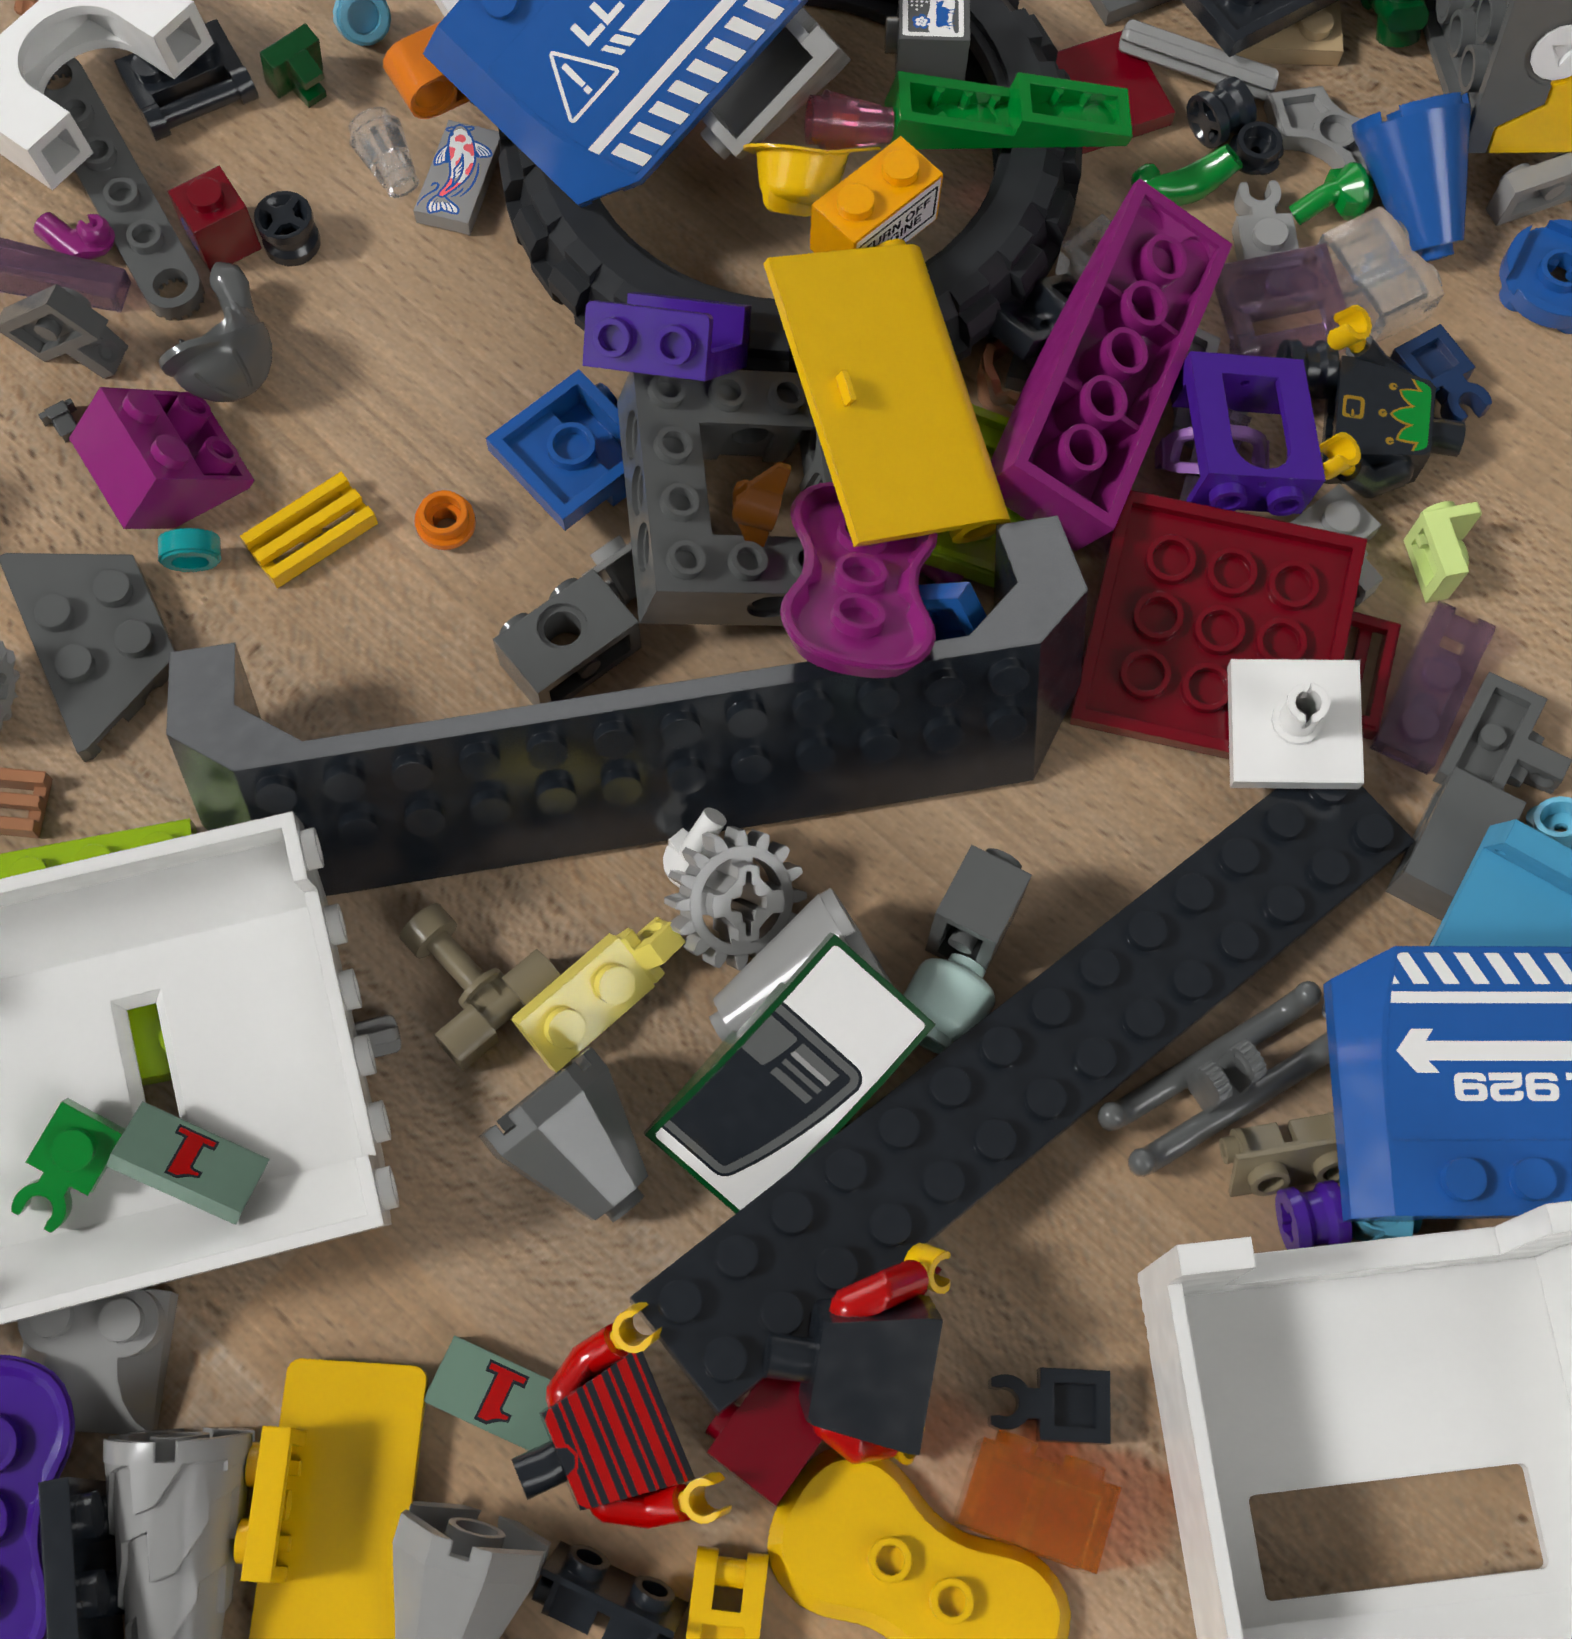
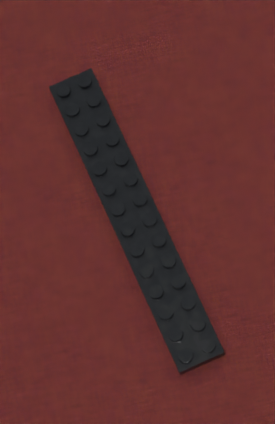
M1363 786L1360 789L1276 788L630 1297V1303L646 1302L648 1306L638 1312L652 1332L662 1327L659 1341L715 1414L719 1416L765 1378L763 1372L764 1353L770 1333L808 1337L815 1301L833 1298L837 1290L904 1262V1258L912 1246L918 1243L928 1244L1404 853L1413 844L1414 839Z

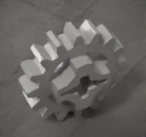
M727 826L724 840L710 832L702 834L705 850L701 853L685 847L682 854L689 863V866L685 872L670 870L668 877L680 884L679 893L664 897V904L680 910V915L671 921L670 926L672 931L682 936L687 935L685 944L682 946L685 950L696 956L703 953L702 960L714 967L720 968L726 961L727 965L740 971L747 965L748 955L754 958L797 915L791 912L792 905L807 899V892L792 887L791 882L797 879L803 871L801 866L784 862L790 852L787 846L774 841L769 844L770 835L751 829L747 835L743 829ZM753 858L763 867L769 881L764 882L760 878V866L753 864ZM702 915H709L713 918V929L720 932L719 938L709 931Z

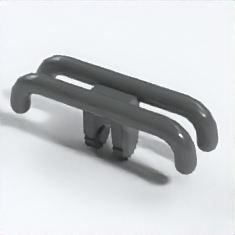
M1311 981L1300 983L1295 989L1274 1004L1114 1102L1103 1104L1098 1111V1122L1107 1131H1115L1132 1123L1187 1088L1203 1110L1143 1148L1135 1149L1128 1158L1129 1170L1138 1177H1145L1156 1172L1330 1063L1327 1031L1268 1070L1264 1058L1261 1056L1260 1051L1256 1049V1045L1281 1031L1316 1006L1321 999L1322 992L1320 987Z

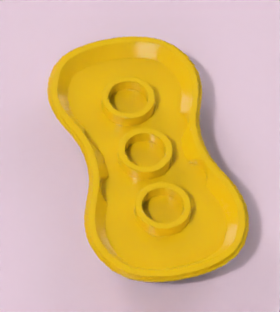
M834 1449L825 1450L803 1467L780 1500L773 1515L767 1542L770 1567L778 1583L788 1596L810 1612L823 1617L868 1627L887 1639H1068L1071 1620L1069 1601L1060 1580L1050 1567L1037 1555L1010 1543L968 1534L944 1520L924 1500L909 1477L890 1459L852 1464Z

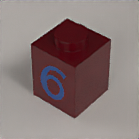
M220 165L167 191L186 236L210 273L216 262L233 264L262 249L248 209Z

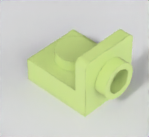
M1444 501L1431 505L1420 513L1419 518L1403 541L1425 603L1449 599L1469 573L1468 551L1462 539L1465 538L1482 515L1478 502L1455 505L1452 501Z

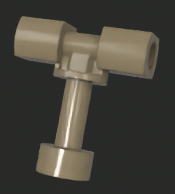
M435 903L425 907L409 920L400 933V940L419 959L432 954L465 990L458 1002L464 1010L435 1033L438 1044L465 1071L499 1042L496 1030L561 974L538 949L534 950L506 975L498 968L490 969L484 973L451 937L457 928V923L440 904Z

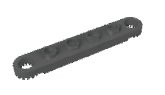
M72 58L62 65L51 77L54 81L56 79L54 75H58L59 78H62V74L65 75V78L70 76L71 81L69 84L56 90L47 89L46 86L43 95L70 112L94 152L74 171L97 213L103 216L114 230V244L150 309L155 312L156 316L160 318L163 316L166 320L172 321V318H176L177 321L183 320L182 316L185 315L189 318L193 315L192 311L196 310L198 312L200 309L199 304L204 303L203 295L205 291L199 274L85 70L76 58ZM176 279L179 282L184 280L185 284H187V288L179 296L173 298L159 296V289L162 290L164 288L163 283L168 285V280H172L173 283L176 282Z

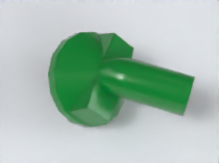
M1350 162L1343 168L1330 169L1324 184L1291 204L1289 209L1299 225L1304 224L1331 205L1335 207L1344 220L1355 221L1362 216L1365 209L1372 202L1374 194L1372 178L1367 174L1362 164L1357 162Z

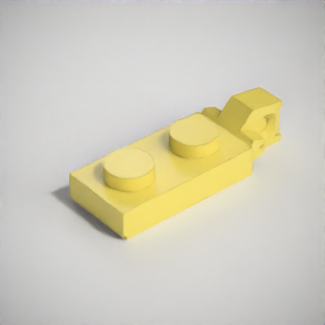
M656 916L637 934L630 928L625 929L616 936L609 933L512 1016V1022L551 1070L556 1073L651 991L655 987L654 983H657L663 977L665 972L659 965L664 964L685 944L682 936L672 931L670 921L662 920Z

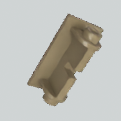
M1334 1112L1289 1120L1288 1130L1293 1141L1286 1143L1283 1140L1277 1122L1231 1129L1230 1136L1222 1137L1219 1140L1223 1162L1225 1164L1234 1163L1228 1190L1230 1197L1252 1193L1258 1196H1269L1276 1194L1279 1189L1328 1180L1340 1183Z

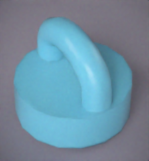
M336 0L333 8V22L338 32L346 40L360 46H369L381 41L388 33L391 24V13L386 0Z

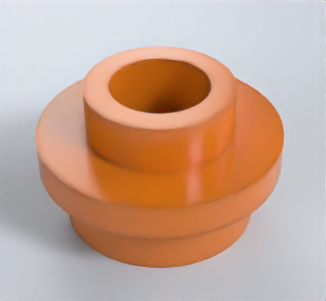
M440 490L429 494L422 500L415 513L414 522L418 536L426 545L434 549L451 550L465 544L475 531L476 517L471 504L464 497L452 491ZM446 518L456 521L455 524L446 528L436 527L439 521Z

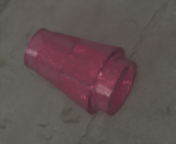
M827 89L824 90L822 95L811 94L809 96L804 122V134L807 145H818L819 149L829 151L890 144L894 130V111L892 107L881 106L880 104Z

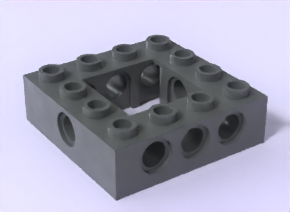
M737 370L707 381L629 372L617 401L639 624L784 626L780 615L781 603L785 594L797 581L804 566V549L799 537L768 536L763 548L755 542L745 541L743 535L712 534L704 460H717L719 455L760 456L762 457V462H780L791 455L796 444L799 442L804 478L799 484L800 492L819 483L833 482L799 374Z

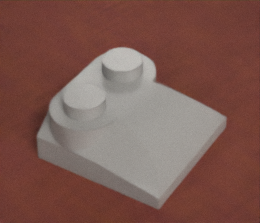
M144 1288L18 1321V1330L23 1339L21 1357L40 1363L52 1370L65 1384L73 1405L75 1432L124 1434L158 1429L178 1294L172 1291Z

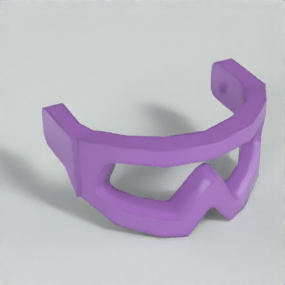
M1230 424L1233 440L1252 444V465L1269 469V440L1266 439V436L1262 432L1250 427ZM1192 427L1178 429L1161 439L1155 448V469H1164L1176 473L1200 474L1198 463L1179 462L1183 444L1188 441H1194Z

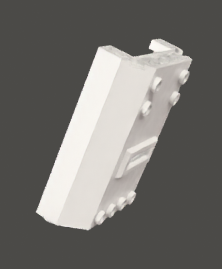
M293 811L0 879V1325L392 1225L390 1209L399 1207V1198L390 1165L385 1166L381 1142L391 1140V1130L383 1101H371L366 1076L376 1074L377 1069L368 1034L357 1036L352 1010L362 1008L360 990L353 968L342 970L337 947L339 944L348 942L346 927L339 904L328 906L317 870L324 867V860L316 829L314 827L304 829L303 823ZM155 1003L157 1005L179 1117L270 1159L236 1225L111 1168L106 1169L95 1190L89 1196L73 1188L70 1190L72 1197L71 1213L67 1220L52 1233L44 1230L45 1224L53 1212L52 1204L47 1198L35 1196L32 1198L27 1209L20 1215L11 1212V1205L15 1195L30 1182L40 1179L43 1174L42 1171L25 1162L61 1101L69 1098L125 1129L141 1102H146L127 1010Z

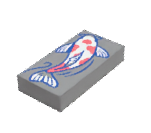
M448 120L413 210L416 223L471 235L499 160V131Z

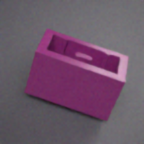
M100 387L69 437L123 529H175L250 489L255 481L239 456L237 449L230 442L211 412L208 403L203 398L197 397L190 392Z

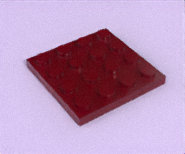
M1130 490L1113 531L1083 662L1081 684L1076 693L1070 724L1229 759L1227 666L1230 660H1344L1368 539Z

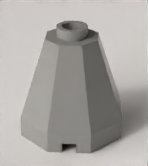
M412 1502L409 1510L405 1509L401 1513L392 1542L395 1639H500L538 1580L539 1574L545 1565L551 1542L520 1522L499 1516L498 1528L478 1521L477 1518L481 1510L463 1504Z

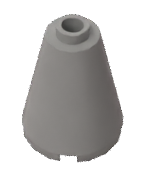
M829 888L821 894L818 893L713 998L718 1011L709 1016V1019L722 1042L732 1030L737 1033L780 982L785 984L830 932L837 935L893 986L877 957L870 950L862 937V933L833 889Z

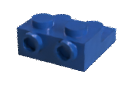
M580 369L486 437L490 453L564 531L605 500L614 507L626 498L617 399L603 383L594 385Z

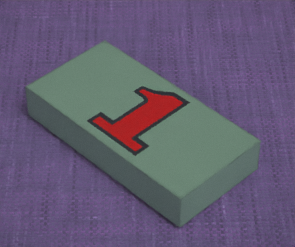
M142 1101L112 1150L106 1167L236 1225L270 1159Z
M454 1335L424 1397V1402L528 1451L550 1441L539 1412L548 1407L546 1387L551 1380Z

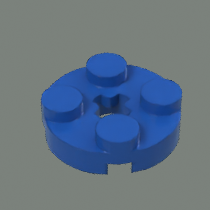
M1565 219L1550 220L1546 227L1531 230V225L1517 234L1502 259L1499 270L1502 284L1499 291L1500 301L1507 309L1520 313L1523 317L1536 324L1557 329L1565 334H1572V221ZM1556 267L1563 268L1567 271L1565 278L1570 282L1557 280L1549 272H1553Z

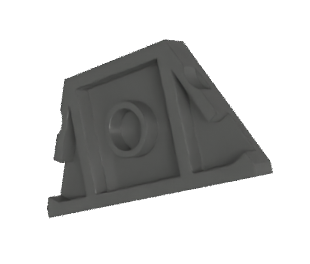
M130 554L0 555V565L76 752L84 762L92 760L101 752V748L97 744L122 718L129 722L145 705L149 693L157 687H162L169 680L170 652H175L176 649L146 579L135 557Z

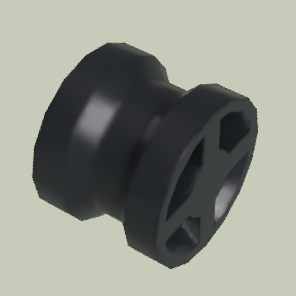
M1235 76L1227 77L1218 82L1213 92L1201 91L1193 95L1188 100L1186 107L1187 118L1192 132L1199 142L1207 148H1216L1224 144L1228 140L1230 133L1239 134L1244 125L1257 120V107L1254 97L1246 84Z
M277 191L265 196L258 203L254 212V222L262 237L264 249L271 260L287 267L299 266L310 261L317 254L321 245L320 233L314 222V215L307 199L295 192Z
M1298 339L1283 340L1278 347L1276 358L1303 359L1310 395L1314 399L1331 398L1338 383L1340 369L1339 350L1330 348L1327 340H1317L1313 345H1303Z

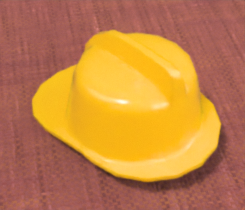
M771 143L743 145L744 151L756 154L759 187L763 194V202L766 209L770 212L799 217L811 216L812 204L842 181L850 153L881 150V147L827 151L803 146Z

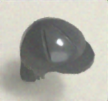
M216 262L211 269L209 280L210 286L220 302L224 313V320L202 337L186 341L179 338V344L167 350L158 362L160 368L167 376L173 377L183 389L191 394L213 402H234L256 392L268 377L272 364V342L264 322H260L255 314L249 281L238 265Z

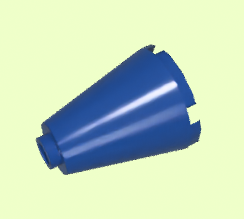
M1461 92L1448 93L1399 105L1400 110L1386 115L1387 121L1382 122L1381 112H1378L1351 125L1353 137L1405 254L1418 253L1419 263L1454 255L1453 244L1464 241L1471 118L1469 93L1461 95Z

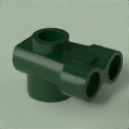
M1360 0L1365 9L1369 10L1372 8L1378 15L1376 40L1380 44L1398 48L1413 45L1420 40L1421 29L1425 27L1429 19V11L1425 0Z

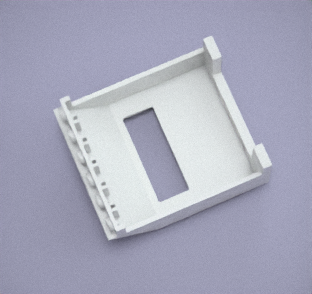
M1572 1201L1544 1204L1494 1227L1254 1253L1251 1237L1181 1244L1173 1247L1138 1273L1142 1310L1145 1315L1149 1353L1197 1639H1572ZM1518 1464L1522 1467L1542 1553V1567L1275 1601L1267 1599L1249 1505L1251 1496Z

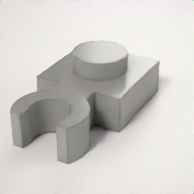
M1276 180L1269 181L1264 193V200H1257L1250 195L1247 182H1241L1237 190L1234 208L1239 216H1236L1232 235L1240 277L1296 274L1302 261L1293 214H1276V208L1281 198V188Z

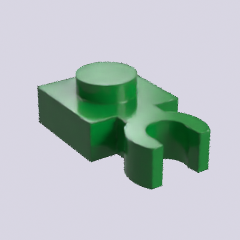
M69 1098L61 1101L25 1162L42 1171L43 1174L40 1179L30 1182L15 1195L11 1205V1212L20 1215L30 1205L33 1197H45L51 1202L53 1212L50 1219L46 1222L44 1230L50 1233L55 1231L67 1220L71 1213L72 1197L70 1190L73 1188L86 1196H89L95 1190L108 1168L106 1165L110 1154L125 1128Z

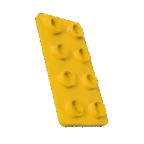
M306 1358L296 1359L289 1364L286 1372L279 1427L262 1426L260 1442H252L246 1459L245 1484L247 1487H254L250 1517L242 1518L237 1527L234 1542V1561L236 1564H243L240 1581L257 1582L249 1639H395L392 1542L401 1513L405 1509L409 1510V1506L414 1502L425 1412L424 1397L428 1386V1376L420 1367Z

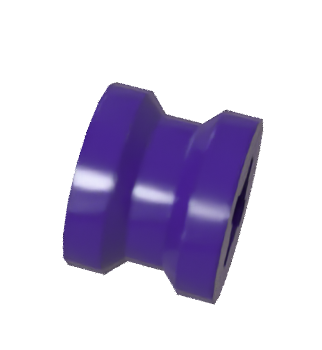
M1334 1180L1319 1182L1313 1190L1300 1192L1295 1187L1283 1188L1277 1191L1275 1198L1277 1222L1287 1250L1351 1243L1352 1223L1343 1222L1340 1186Z

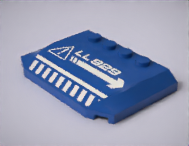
M459 0L437 25L423 55L562 191L582 208L593 204L591 201L620 190L627 191L644 184L808 0Z
M1394 946L1323 984L1343 1222H1411L1418 1219H1512L1544 1204L1572 1201V947Z

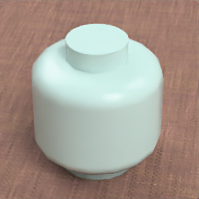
M952 953L948 960L930 958L919 965L903 995L936 1024L919 1043L920 1046L939 1054L992 1012L996 1002L994 991L983 979L986 971L979 963L964 955Z

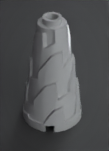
M203 1427V1432H184V1428L124 1433L108 1436V1439H103L109 1534L115 1536L118 1607L124 1610L126 1639H222L225 1611L233 1598L235 1536L240 1520L246 1518L249 1487L245 1484V1466L249 1449L252 1446V1442H255V1430L233 1427Z

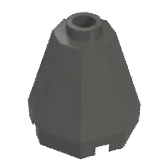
M590 1047L572 1060L573 1063L563 1071L559 1070L498 1119L497 1123L505 1131L504 1133H502L497 1125H494L484 1131L479 1138L496 1159L591 1221L597 1220L606 1214L614 1222L643 1199L644 1195L638 1186L648 1177L610 1070L595 1050Z

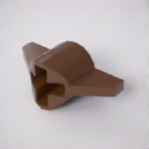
M778 462L754 479L738 481L734 486L732 519L735 523H738L745 541L755 542L764 548L769 532H772L779 515L782 495L791 472V465Z

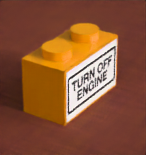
M902 136L898 137L812 204L810 250L818 253L876 247L892 239H903L907 243L937 219L943 173Z

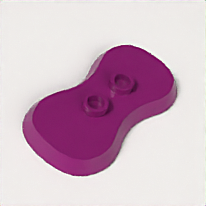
M833 482L819 483L804 489L796 496L790 508L792 524L804 549V566L797 581L785 594L780 608L782 623L793 646L808 662L841 674L866 678L897 677L907 672L930 654L936 640L933 621L919 593L918 578L923 564L935 549L938 534L934 533L854 547Z

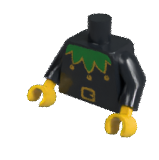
M1352 305L1335 313L1333 319L1334 322L1339 324V327L1329 331L1327 343L1334 350L1346 348L1347 356L1342 355L1340 359L1339 377L1335 392L1325 402L1322 443L1319 444L1326 479L1324 483L1345 484L1364 498H1374L1415 482L1428 461L1430 453L1457 457L1464 443L1466 424L1462 421L1434 417L1436 387L1430 380L1415 376L1383 351L1370 335L1372 329L1371 319L1363 307Z

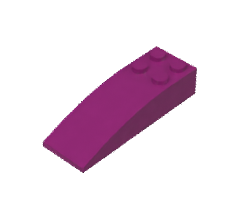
M1138 179L1132 185L1071 292L1022 389L991 459L1006 507L1026 520L1058 516L1070 547L1074 551L1080 550L1114 530L1233 245L1142 179Z

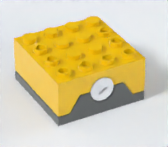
M1425 0L1429 11V19L1422 30L1443 94L1461 92V95L1469 93L1470 96L1469 153H1486L1487 150L1488 153L1572 152V0Z

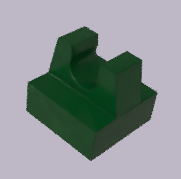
M306 23L259 52L265 83L278 99L293 91L310 108L327 97L326 90L319 83L324 79L320 41Z

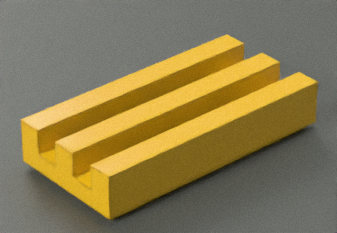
M341 471L241 534L240 538L244 546L278 589L376 526L378 521L375 513L368 505L364 504L360 494L355 488L353 489L350 486L348 479ZM351 510L355 513L279 563L274 564V559L301 542L304 544L321 534L324 527Z

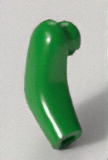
M1225 144L1183 168L1162 175L1155 164H1144L1132 174L1131 185L1138 179H1142L1178 206L1195 203L1208 196L1243 167V164L1235 151L1228 144Z

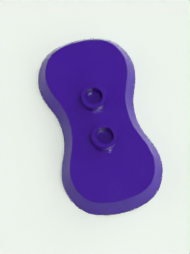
M0 1355V1639H47L38 1482L58 1479L73 1445L75 1416L66 1386L52 1370L35 1361L12 1355Z

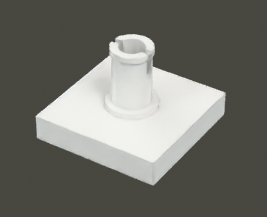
M1230 660L1227 666L1230 788H1361L1364 784L1360 660Z

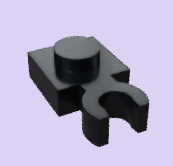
M1040 1367L1037 1369V1388H1028L1021 1379L1009 1374L997 1375L988 1380V1389L1007 1390L1014 1396L1016 1402L1015 1410L1010 1416H989L988 1426L998 1431H1009L1021 1426L1026 1420H1035L1036 1442L1111 1444L1110 1371Z

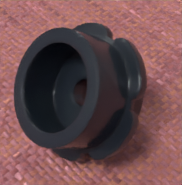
M1262 121L1250 122L1244 125L1239 134L1234 135L1229 142V146L1235 151L1243 164L1239 171L1249 175H1267L1274 172L1280 165L1278 159L1284 154L1283 139L1280 132L1273 125Z

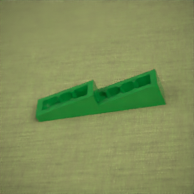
M898 71L884 101L887 146L900 136L916 150L1127 146L1133 137L1127 88L1022 72L1017 73L1010 87Z

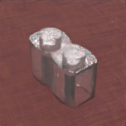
M1380 206L1323 233L1312 255V260L1322 280L1338 298L1343 300L1345 308L1359 305L1367 311L1372 324L1370 335L1377 343L1431 317L1444 296L1441 277L1437 269L1432 264L1427 263L1419 254L1412 251L1409 234L1404 224L1394 219L1388 211Z

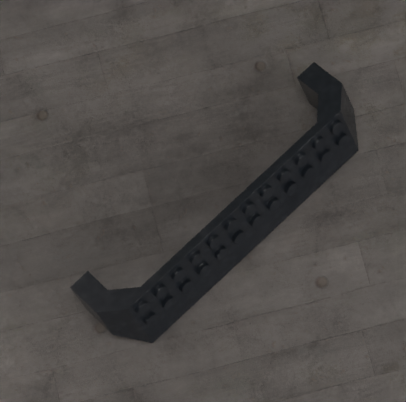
M1058 516L996 525L994 609L969 636L935 641L930 654L922 662L897 677L866 678L830 671L806 661L301 741L261 719L235 642L170 652L166 735L201 824L208 831L293 811L303 823L304 829L313 827L316 829L324 860V867L317 869L326 896L667 841L682 828L689 832L707 807L714 808L725 816L727 822L722 831H726L727 826L746 828L1033 781L1081 684L1088 588Z

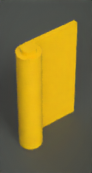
M892 239L876 247L768 257L763 265L853 546L859 547L949 531L953 543H968L995 534L996 525L1011 523L920 246L906 244L903 239Z

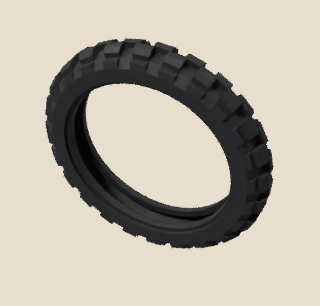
M808 0L805 4L806 6H819L845 11L869 18L885 25L886 16L897 17L898 0ZM970 0V46L965 81L1010 87L1018 72L1070 80V77L1064 69H1059L1056 63L1058 50L1034 14L1029 15L1025 8L1018 9L1019 0ZM498 128L500 136V156L498 157L506 207L517 242L523 246L530 259L531 270L552 300L561 305L564 304L574 314L575 324L583 331L585 330L586 304L589 301L599 300L627 304L628 293L631 292L752 305L747 367L740 370L798 373L775 299L734 293L704 284L656 259L637 244L617 224L600 198L591 201L593 204L580 208ZM1082 147L991 148L994 167L993 179L980 208L965 228L944 249L925 262L958 362L970 356L972 346L985 336L988 339L994 337L989 330L995 322L997 309L1001 310L1000 303L1015 300L1020 304L1025 303L1033 291L1037 280L1047 277L1060 254L1068 226L1071 224L1082 173Z

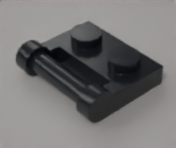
M217 19L205 23L214 44L175 79L134 53L114 61L123 82L155 141L172 135L170 129L240 100L244 105L259 99L249 72L242 65Z

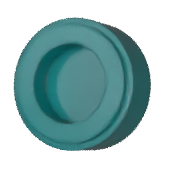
M181 528L166 531L157 538L158 561L170 570L180 572L205 571L216 567L222 560L221 538L212 531L198 528Z

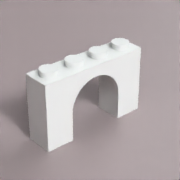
M39 0L0 34V154L51 190L55 189L94 152L70 112L43 95L50 78L62 65L82 53L101 48H118L138 55L175 79L214 44L194 1Z

